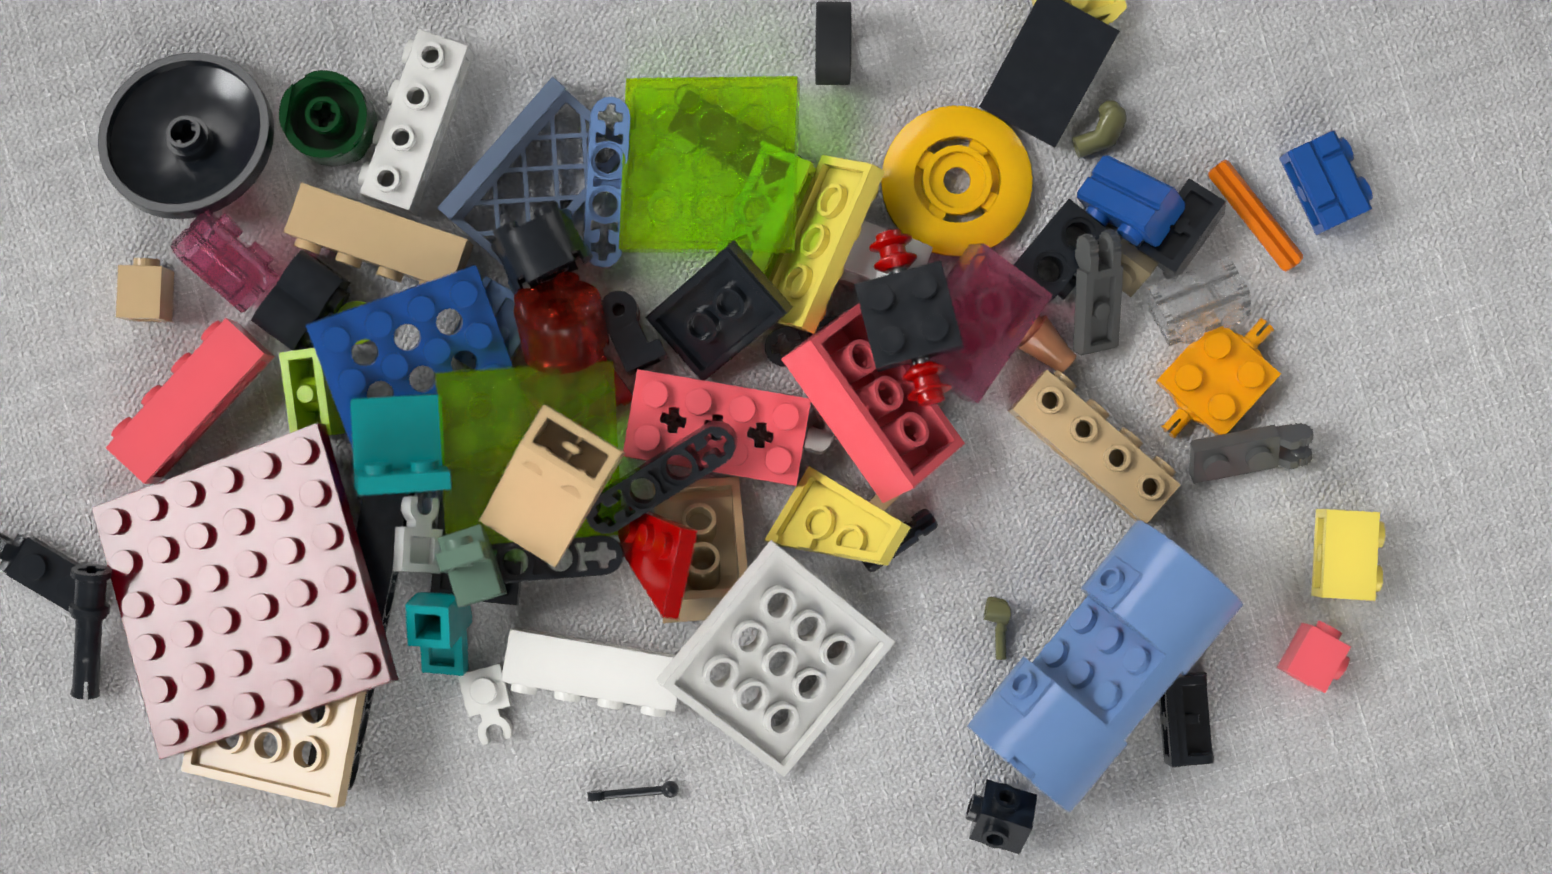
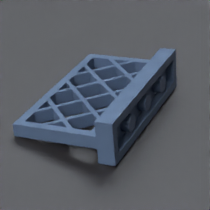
M552 76L437 208L502 264L499 257L492 251V244L483 237L493 236V231L477 232L464 218L475 206L494 205L495 226L497 229L500 227L499 204L525 203L526 222L531 220L529 203L555 201L561 209L560 201L573 200L567 207L573 214L585 201L588 156L587 138H589V132H586L585 120L589 123L591 112ZM565 103L580 115L581 133L555 134L554 116ZM550 122V135H538ZM607 126L604 136L596 133V137H605L608 141L622 144V139L618 136H613V131ZM581 138L583 164L558 165L556 140ZM551 140L553 165L527 167L526 148L532 141ZM615 152L607 162L595 164L597 168H601V172L608 174L620 161L617 152ZM521 155L522 167L509 168ZM584 169V189L578 195L560 196L558 170ZM553 171L555 196L529 198L527 172ZM522 172L524 198L498 199L497 181L504 173ZM493 186L494 200H481Z

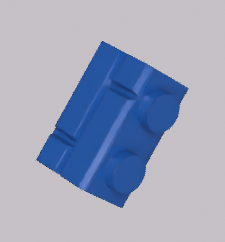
M1335 130L1298 146L1279 157L1316 235L1372 209L1369 203L1373 198L1371 188L1364 177L1360 176L1357 178L1350 163L1354 160L1352 148L1344 137L1338 138Z
M1108 155L1101 157L1092 170V176L1087 177L1077 192L1078 200L1090 216L1104 227L1108 223L1118 227V234L1137 246L1142 240L1154 247L1159 246L1170 231L1171 224L1174 225L1185 210V202L1174 187Z

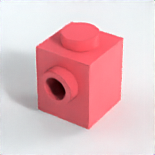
M1318 621L1316 626L1301 623L1280 660L1277 669L1317 691L1326 693L1333 679H1340L1346 671L1350 658L1346 655L1351 647L1339 640L1342 635L1340 631L1322 621Z

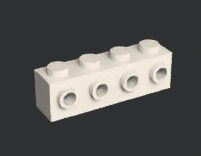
M418 29L415 40L409 39L406 43L402 55V63L405 64L401 79H395L390 87L387 103L391 107L386 121L380 120L373 135V145H376L372 160L371 162L365 161L358 178V185L362 186L360 194L368 200L417 216L474 54L467 45Z

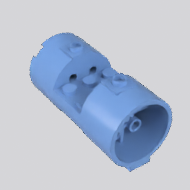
M1137 520L1082 585L1080 589L1087 597L1073 611L1070 618L1054 637L1044 646L1034 661L1031 663L1023 656L968 724V727L989 747L1069 813L1128 743L1125 739L1180 674L1183 676L1187 674L1243 606L1240 599L1206 567L1172 540L1141 520Z

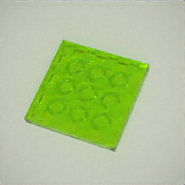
M798 76L626 78L625 104L630 112L628 161L625 164L624 153L622 161L619 250L623 253H719L734 240L745 253H794L800 80Z
M611 360L435 372L442 466L445 465L449 469L451 478V489L442 490L445 535L482 525L492 546L497 543L513 542L479 520L518 446L543 405L550 406L618 448L614 363ZM619 465L605 488L620 479ZM621 498L610 507H606L601 503L598 515L601 518L609 516L613 521L616 510L621 506ZM585 519L575 537L618 535V531L610 534L597 532Z

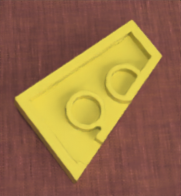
M808 466L766 536L765 541L769 543L772 540L782 547L888 566L911 527Z

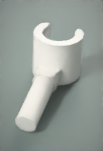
M827 423L824 431L810 426L804 450L818 455L824 454L827 451L833 436V432Z

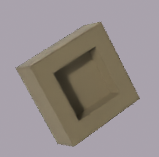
M1122 238V291L1132 297L1150 277L1158 263Z

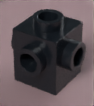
M987 779L980 795L972 794L967 807L965 819L972 821L969 839L984 843L991 848H1000L1020 855L1033 828L1037 794Z

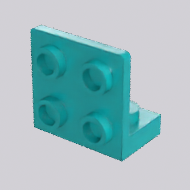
M439 394L351 399L354 484L358 495L451 489L450 471L445 466L442 397Z

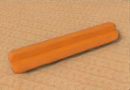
M1223 160L1212 168L1208 173L1211 181L1283 271H1288L1299 264L1304 258L1301 251L1230 161Z

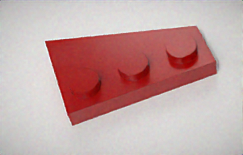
M648 511L619 529L618 538L623 547L625 559L663 618L679 620L697 530Z

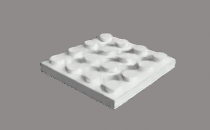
M771 540L656 680L662 687L785 777L894 645L895 641ZM776 593H785V602L782 607L776 611L769 612L767 610L769 599ZM807 617H814L815 624L813 629L805 635H798L797 629L800 622ZM755 627L757 635L754 641L749 645L739 646L740 634L747 628ZM843 640L844 648L842 652L835 658H827V651L830 645L836 641ZM786 651L787 658L785 663L777 669H769V661L772 656L777 652ZM727 662L728 671L726 675L719 680H710L712 668L718 663ZM808 675H816L815 685L807 692H799V684L802 679ZM758 686V695L752 702L746 704L740 702L741 695L746 688ZM780 709H788L787 719L781 725L771 726V718L774 713Z

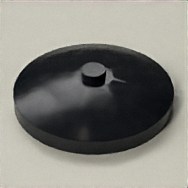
M181 53L167 56L135 72L112 96L99 127V158L111 184L136 208L148 214L168 219H190L205 216L219 211L236 201L248 191L261 175L273 146V114L270 104L258 84L247 71L236 63L207 53Z

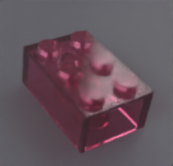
M984 243L969 244L946 277L965 349L930 358V361L946 366V371L939 375L941 383L950 384V391L963 401L977 404L1053 295Z

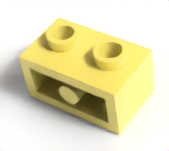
M1316 509L1311 596L1376 601V592L1381 590L1383 584V570L1380 565H1377L1378 548H1382L1385 541L1384 522L1380 521V512Z

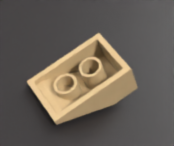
M739 477L697 480L654 507L656 514L697 530L679 620L663 618V623L705 620L748 569ZM653 484V496H654V495H655V487H654V484Z

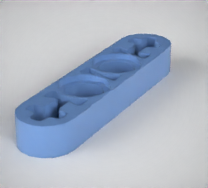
M604 97L597 101L591 109L589 120L583 241L588 245L589 249L591 243L599 241L600 229L591 230V220L602 224L617 222L616 232L607 229V242L614 244V253H607L606 260L601 261L598 260V253L591 251L593 258L589 262L598 267H609L615 264L621 257L623 250L630 112L627 105L615 97ZM609 104L614 105L615 113L622 114V121L616 122L613 125V136L622 135V144L613 141L595 142L596 133L604 136L606 130L605 121L598 120V112H604ZM610 148L617 152L620 164L616 171L607 174L597 168L595 157L599 150ZM600 192H610L617 200V209L609 217L599 216L593 209V199Z

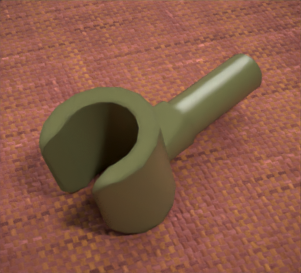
M988 597L983 620L996 622V659L1004 660L1007 659L1006 631L1011 610L1006 600Z

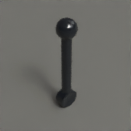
M667 781L662 786L606 791L594 790L587 792L588 801L592 802L605 799L662 794L667 798H673L677 795L679 788L675 782Z

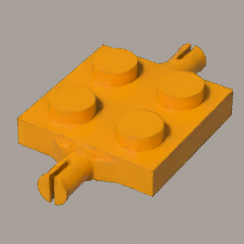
M1215 316L1156 380L1155 383L1172 397L1178 408L1161 426L1167 432L1177 420L1179 421L1168 434L1175 439L1191 420L1204 425L1215 436L1227 434L1281 375L1278 370L1262 357L1258 346L1274 331V328L1269 324L1258 336L1256 335L1267 323L1266 320L1259 318L1258 322L1243 336L1233 332Z

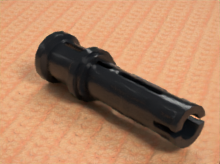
M81 564L72 567L70 576L75 579L74 602L69 604V613L72 618L76 619L72 689L70 695L73 698L83 700L85 682H88V699H95L100 696L102 620L106 619L110 613V604L106 602L107 580L112 577V569L99 564Z

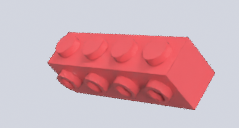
M225 318L222 322L217 320L212 323L202 334L201 340L203 343L193 354L188 352L180 357L172 366L171 372L173 375L163 386L156 385L141 401L143 408L133 418H125L112 431L111 436L114 439L106 446V449L144 484L159 483L275 357L238 322Z

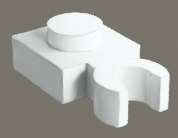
M404 497L401 503V511L407 520V526L395 527L393 571L440 574L435 554L441 552L437 538L442 537L443 530L432 529V521L439 512L438 499H424L423 511L420 513L417 509L418 497Z
M502 663L467 671L464 676H458L468 717L481 715L482 722L478 728V737L483 745L491 742L488 729L492 724H497L502 728L505 739L511 738L513 735L512 723L501 712L502 708L512 705L508 685L505 682H501Z

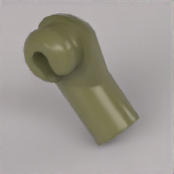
M1110 100L1101 104L1098 108L1100 119L1095 130L1072 138L1073 147L1078 158L1111 148L1117 143L1127 121L1125 109L1120 107L1118 102Z

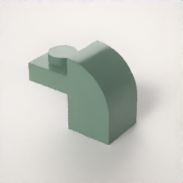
M482 525L437 538L441 552L435 554L440 572H447L458 607H466L507 594L493 547Z

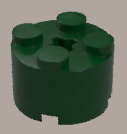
M328 70L310 72L305 75L306 77L292 84L285 91L279 106V123L292 146L310 160L325 166H343L360 161L373 143V135L377 127L376 112L367 95L346 76ZM333 112L336 115L334 122H329L326 127L321 121L323 118H330Z

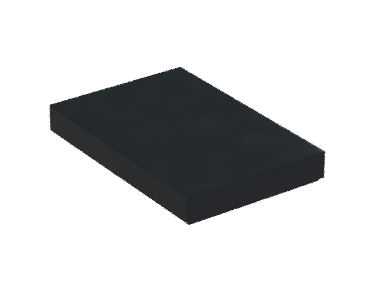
M1037 0L979 107L1055 148L1120 31L1063 0Z
M733 240L645 318L698 378L705 381L785 316L793 306Z

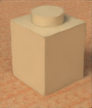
M133 258V265H118L116 317L127 321L172 323L174 271L160 266V260L153 258Z

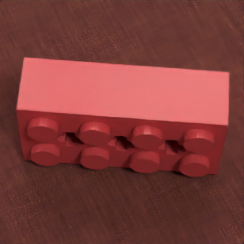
M859 303L834 318L781 358L882 503L915 488L965 444L937 403L929 406H919L918 401L908 400L907 396L915 390L912 382L903 381L902 377L911 367L910 364L880 372L876 370Z
M637 369L623 451L626 453L623 457L648 461L707 424L708 421H714V417H723V422L729 424L736 432L737 446L733 456L712 472L797 486L811 401L809 398ZM678 409L679 415L686 419L685 427H678L677 433H669V426L663 423V418L666 414L671 415V410ZM757 424H765L767 432L774 434L771 443L765 441L764 448L755 447L754 439L748 437L750 429L756 430ZM712 433L709 434L708 444L697 452L702 465L707 464L702 460L704 453L712 448H718L720 452H724L723 446L727 440L724 436L721 437V440L714 441L712 440ZM691 444L690 446L696 451L695 445ZM675 455L668 460V465L692 469L690 460L685 456Z

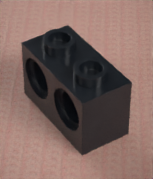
M1070 198L1009 269L1012 274L1048 303L1057 295L1064 300L1076 286V276L1074 274L1077 272V268H1079L1075 259V249L1077 248L1068 244L1065 237L1066 229L1078 227L1085 234L1095 236L1096 240H1099L1101 232L1107 230ZM1051 260L1057 265L1059 276L1056 281L1048 282L1039 276L1037 270L1039 261Z

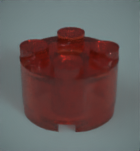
M563 272L556 275L553 281L539 284L533 288L522 289L514 295L515 305L513 314L524 360L531 368L546 373L545 367H558L560 374H568L586 369L597 363L604 356L603 348L606 343L609 345L610 338L601 294L592 284L579 280L578 274Z

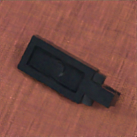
M0 532V559H2L0 570L5 572L8 577L69 612V604L74 602L75 579L70 576L72 567L81 564L35 537L17 534L13 540Z

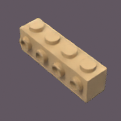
M304 183L300 184L284 229V233L296 239L294 246L317 255H319L321 248L336 252V261L358 269L361 268L362 262L377 266V275L399 283L402 282L403 276L420 281L419 284L464 269L474 246L468 239Z
M1048 370L1043 371L1008 412L1135 522L1141 520L1148 524L1179 488L1180 484L1172 478L1176 471L1158 456L1151 460L1139 449L1143 444L1141 440L1128 429L1122 427L1118 431L1107 422L1106 419L1110 415L1097 402L1089 399L1085 403L1073 392L1077 386L1066 375L1058 370L1054 374Z

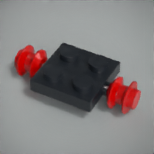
M900 229L887 230L875 236L876 241L869 246V250L880 254L881 259L874 264V269L889 275L854 284L870 348L878 372L912 363L913 366L902 377L903 381L912 382L915 389L907 398L911 401H918L919 406L933 405L945 400L944 393L951 390V385L941 383L939 375L946 371V366L930 361V358L965 349L941 260L908 269L917 260V255L907 252L905 248L912 241V236L902 234Z

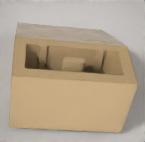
M543 405L518 446L479 521L552 566L557 567L626 452L550 406Z

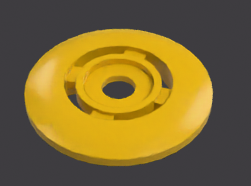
M953 105L939 107L914 118L894 138L887 151L882 168L885 171L881 179L882 197L892 222L901 230L902 234L911 235L912 239L933 247L932 253L943 256H970L987 251L998 245L1014 231L1024 217L1032 193L1033 177L1031 163L1019 137L1004 121L993 114L969 106ZM953 139L969 140L968 147L952 145L940 149L935 154L928 150L939 142ZM960 168L969 175L970 185L965 192L954 194L946 189L944 175L950 169ZM978 207L984 210L983 215L967 222L955 223L943 220L946 214L953 216L966 215L975 211Z

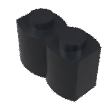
M301 249L284 270L276 286L262 301L251 321L292 351L302 350L305 347L307 349L313 348L305 325L326 318L330 312L337 314L339 309L349 299L350 293L346 290L351 282L309 252Z

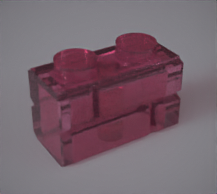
M207 210L190 223V227L185 228L171 242L170 247L182 263L237 310L245 312L259 298V295L264 293L277 280L278 274L270 265L274 257L257 241H254L249 246L239 236L244 231L227 214L224 213L218 218L210 210Z

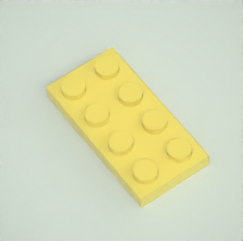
M826 155L821 156L814 177L810 182L769 277L773 285L793 306L777 323L815 334L819 323L825 316L826 306L836 283L843 274L844 265L852 246L861 233V225L871 202L878 194L884 170L870 163Z

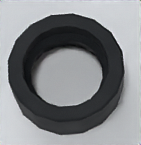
M816 2V85L850 84L851 2Z

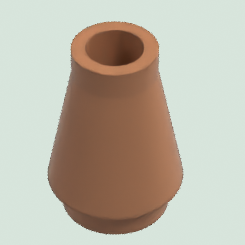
M1036 311L1027 315L1011 335L1017 341L1016 347L1043 362L1055 371L1058 370L1063 373L1076 359L1077 355L1068 347L1046 315L1041 317Z

